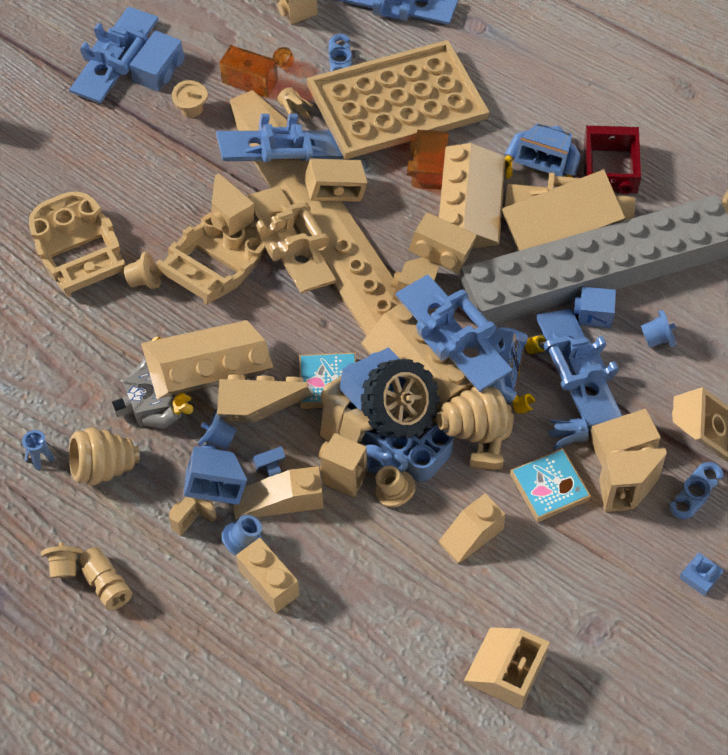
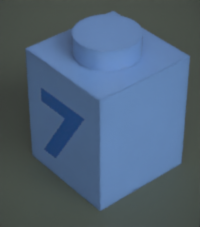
M582 287L581 296L575 297L574 314H579L578 324L611 328L615 313L616 290Z

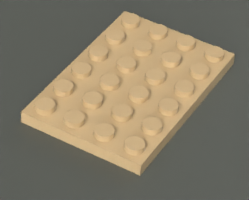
M449 40L307 78V86L345 160L489 118V110Z

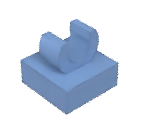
M281 446L254 456L252 461L256 471L266 469L269 478L281 473L278 464L284 462L285 454Z
M698 552L681 573L679 579L705 597L722 576L724 570Z

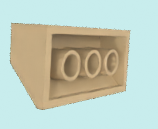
M473 143L447 146L445 148L439 218L476 234L472 249L497 246L500 242L505 157Z
M401 303L383 314L361 342V345L369 355L389 347L400 359H411L413 362L423 364L424 369L432 373L433 382H437L438 390L436 391L437 396H440V404H437L436 409L440 412L444 403L450 402L453 397L459 396L461 392L470 390L474 386L450 358L444 361L439 359L418 334L416 329L418 321ZM433 417V423L436 422V417Z
M247 320L141 344L157 399L219 385V379H228V375L231 374L244 375L246 379L262 375L273 368L265 339Z

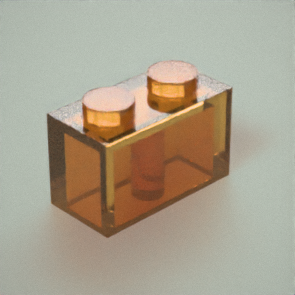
M233 45L229 46L219 62L222 83L248 92L253 90L256 94L266 98L269 97L278 81L276 59Z
M417 129L416 140H411L410 155L414 156L413 161L408 160L407 176L412 177L411 187L442 190L445 148L448 146L449 132Z

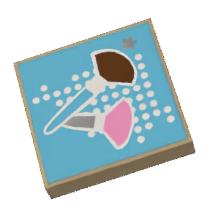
M356 353L299 355L300 377L304 378L303 382H308L313 390V396L300 401L301 409L324 408L321 401L322 390L328 383L342 375L343 368L351 363H356Z
M563 448L510 471L514 483L537 523L590 501L591 495Z

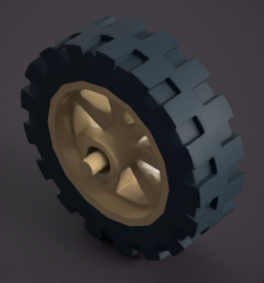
M411 359L389 360L388 362L378 364L377 369H372L369 372V378L364 381L362 386L364 388V394H361V402H364L362 411L364 416H367L369 419L368 424L372 428L378 429L377 433L382 436H388V438H413V436L423 434V430L429 429L433 424L432 419L438 413V409H436L437 404H440V396H437L436 391L438 390L437 382H433L432 373L429 370H425L423 364L413 362ZM398 377L406 380L402 389ZM391 382L394 388V392L388 390V387ZM394 407H396L395 417L389 412ZM404 408L409 416L402 421Z

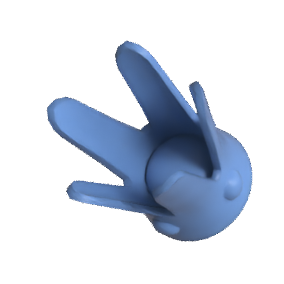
M584 418L571 419L569 421L549 419L551 423H558L555 424V429L549 431L548 434L550 436H568L559 440L553 446V449L576 441H588V431L592 428L587 427Z
M32 430L24 435L22 443L26 448L25 461H28L30 453L36 470L41 469V453L49 461H55L54 455L49 449L52 445L46 441L45 435L41 431Z

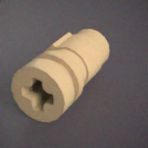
M98 547L90 548L82 553L79 558V562L83 567L82 573L90 586L96 587L95 592L107 610H115L125 605L132 597V591L127 583H125L123 577L116 574V570L107 556Z

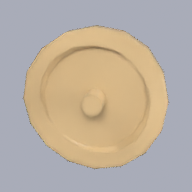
M192 80L178 83L172 91L174 105L181 110L184 116L189 118L197 117L202 113L203 104L208 99L207 89L199 82Z
M148 251L143 252L137 262L125 265L124 274L130 287L133 288L141 285H146L150 289L160 287L161 279L157 274V266Z
M385 466L376 475V496L378 501L385 507H399L413 496L416 484L408 472H400L394 466Z
M61 542L59 546L41 551V557H47V562H49L50 578L76 577L77 555H82L84 550L65 546V542Z

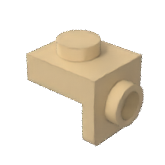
M185 497L182 502H177L170 510L168 517L172 531L182 536L199 514L213 523L217 519L213 501Z

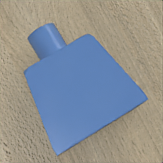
M212 444L194 447L186 470L184 497L239 505L247 478L235 454L229 451L217 450Z

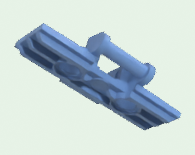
M337 0L371 8L374 14L402 21H407L408 17L445 25H450L458 0ZM421 1L427 5L425 7H417L414 4Z
M127 7L113 28L110 27L107 33L103 30V25L98 23L94 28L97 38L95 45L90 50L89 44L84 42L80 48L84 60L88 61V64L71 86L69 92L101 104L119 76L127 75L130 71L129 64L149 38L147 36L159 20L158 16ZM101 69H107L106 75L100 76L96 72Z
M261 114L259 131H216L222 161L270 162L271 159H300L301 161H309L310 159H344L330 130L302 131V126L296 124L297 114L288 115L286 127H272V124H269L270 115ZM256 143L259 145L251 147L249 144Z
M427 274L396 293L395 296L418 321L416 329L420 337L441 361L450 358L479 392L512 373V368L486 340L496 331L497 326L492 321L489 322L468 299V293L465 290H459L447 296ZM458 306L461 307L478 328L473 329L472 326L468 325L462 329L454 318V311L457 310ZM437 308L431 316L428 314L430 309ZM474 348L478 351L479 355L469 358L463 354V350Z
M572 309L537 314L536 319L547 341L543 347L546 353H550L562 379L560 384L563 390L570 391L582 419L584 418L587 423V427L592 428L594 425L621 417L622 414L606 381L611 380L617 374L619 369L615 361L609 363V366L606 368L601 359L600 353L606 347L604 337H598L596 342L591 344L590 340L584 336ZM585 386L593 388L597 395L590 396L586 394Z

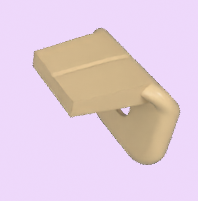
M341 376L328 383L321 393V401L324 408L320 436L329 442L334 433L361 444L365 432L373 428L368 424L369 419L367 416H364L363 411H360L358 408L351 410L347 407L351 401L339 389ZM396 407L389 411L392 415L395 413Z

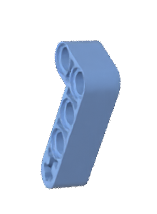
M352 402L347 406L351 410L357 408ZM437 425L430 428L420 440L415 436L413 438H388V436H382L370 430L365 432L361 441L365 445H376L383 448L386 452L392 453L393 457L391 459L396 462L398 461L395 460L394 455L396 453L403 455L408 460V467L404 471L408 472L414 480L421 482L431 479L450 458L453 450V437L446 435ZM436 441H443V442H445L446 444H444V445H437V444H435L434 442H436ZM396 445L404 446L403 449H396L393 447ZM419 461H425L428 464L422 466L416 463Z

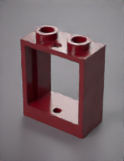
M586 125L584 136V177L593 174L592 150L630 151V174L606 173L614 193L638 194L641 181L639 127Z

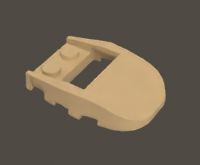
M67 192L40 203L31 212L29 228L35 242V249L47 272L67 297H70L71 293L117 273L121 272L122 275L124 274L125 262L121 257L120 246L115 236L113 225L109 217L106 218L101 212V207L94 198L82 192ZM102 237L107 246L58 267L52 258Z
M211 212L201 218L200 224L194 228L189 225L182 232L183 236L177 243L174 241L168 248L169 256L164 262L160 259L156 262L157 274L159 276L164 274L204 299L203 303L208 305L238 288L262 259L266 248L257 234L256 224L258 221L254 219L252 224L228 237L224 232L214 227L211 222ZM195 249H199L237 273L224 278L189 257V255Z

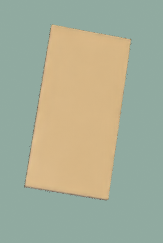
M604 169L502 208L519 251L625 220Z

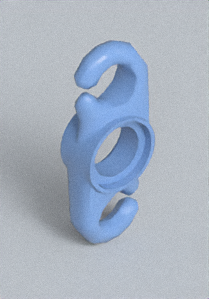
M336 34L329 39L330 72L352 66L350 38L345 34ZM342 40L345 41L346 44L340 46L337 45L336 42ZM339 55L345 56L347 58L345 61L342 62L334 60V58Z
M366 445L367 471L378 473L385 466H394L400 472L407 469L408 460L403 455L396 453L394 455L395 460L398 461L396 462L391 459L393 457L392 453L386 452L383 448L376 445Z
M713 462L702 463L686 479L681 492L675 496V501L685 502L688 510L685 512L677 510L676 503L672 501L669 503V510L673 516L684 520L691 518L707 501L712 488L718 485L717 479H708L704 472L708 469L716 472L717 479L721 480L724 475L719 465ZM699 485L704 489L705 494L694 496L689 492L688 487Z

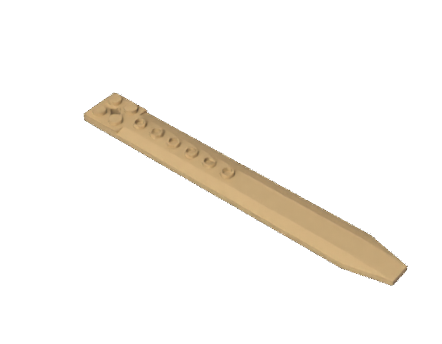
M253 90L230 99L238 131H259L261 114L270 115L269 124H272V127L287 126V119ZM251 143L249 145L251 147L258 146L259 144ZM271 159L270 162L253 161L270 188L280 186L291 205L302 202L309 204L311 215L322 233L327 234L330 239L327 246L318 250L336 279V282L332 285L365 336H367L384 313L401 304V302L392 299L396 289L391 287L392 275L342 201H310L304 179L309 161H301L300 159ZM300 217L298 222L294 224L299 234L306 233L308 237L312 236Z

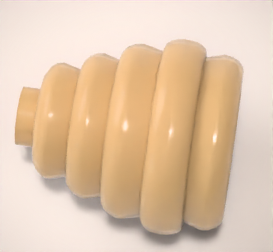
M472 387L470 390L461 392L459 396L453 397L450 402L444 403L440 412L436 415V422L438 428L443 430L449 437L455 436L458 439H466L469 442L490 443L495 438H501L506 433L509 422L508 407L504 396L497 388L487 387L479 392L475 387Z
M88 427L83 431L78 430L74 432L70 439L69 465L72 478L77 483L85 482L89 486H95L101 482H108L113 477L121 476L123 472H130L134 464L139 463L140 460L139 447L134 446L131 439L127 437L122 438L116 433L111 434L105 429L99 431L96 427Z

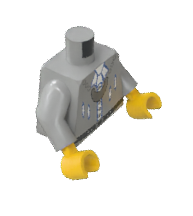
M155 337V338H153L151 341H153V340H158V339H163V338ZM145 358L128 378L123 381L127 396L111 401L117 418L133 412L139 426L165 429L177 419L183 418L184 414H191L193 412V406L187 403L191 400V397L184 393L157 399Z

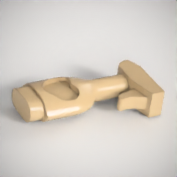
M507 405L509 422L506 433L501 438H495L489 443L488 453H483V444L479 443L477 452L471 453L470 467L494 471L503 468L504 459L500 455L501 443L512 432L514 414L511 413V406Z

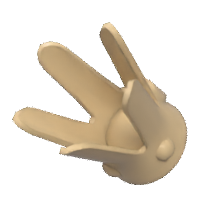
M291 87L285 88L280 92L277 101L280 103V106L286 109L288 115L294 114L292 108H294L304 118H310V114L301 104L305 103L310 107L313 104L301 98L299 93Z

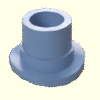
M663 310L658 311V318L641 325L649 348L663 343H669L671 348L676 346V341L671 331L676 328L675 323L669 325Z
M216 409L210 424L202 423L201 427L206 429V432L197 445L202 446L206 442L226 450L237 429L224 422L217 414Z
M243 515L237 522H232L225 526L221 534L222 541L225 547L236 556L258 538L262 539V525L256 517Z

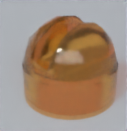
M280 47L274 52L273 61L277 67L286 70L293 66L294 55L289 48Z

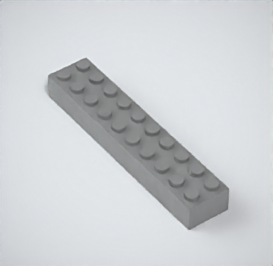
M716 194L461 267L460 287L468 293V299L489 322L492 321L495 325L573 303L575 297L581 296L582 287L617 290L728 257V214Z

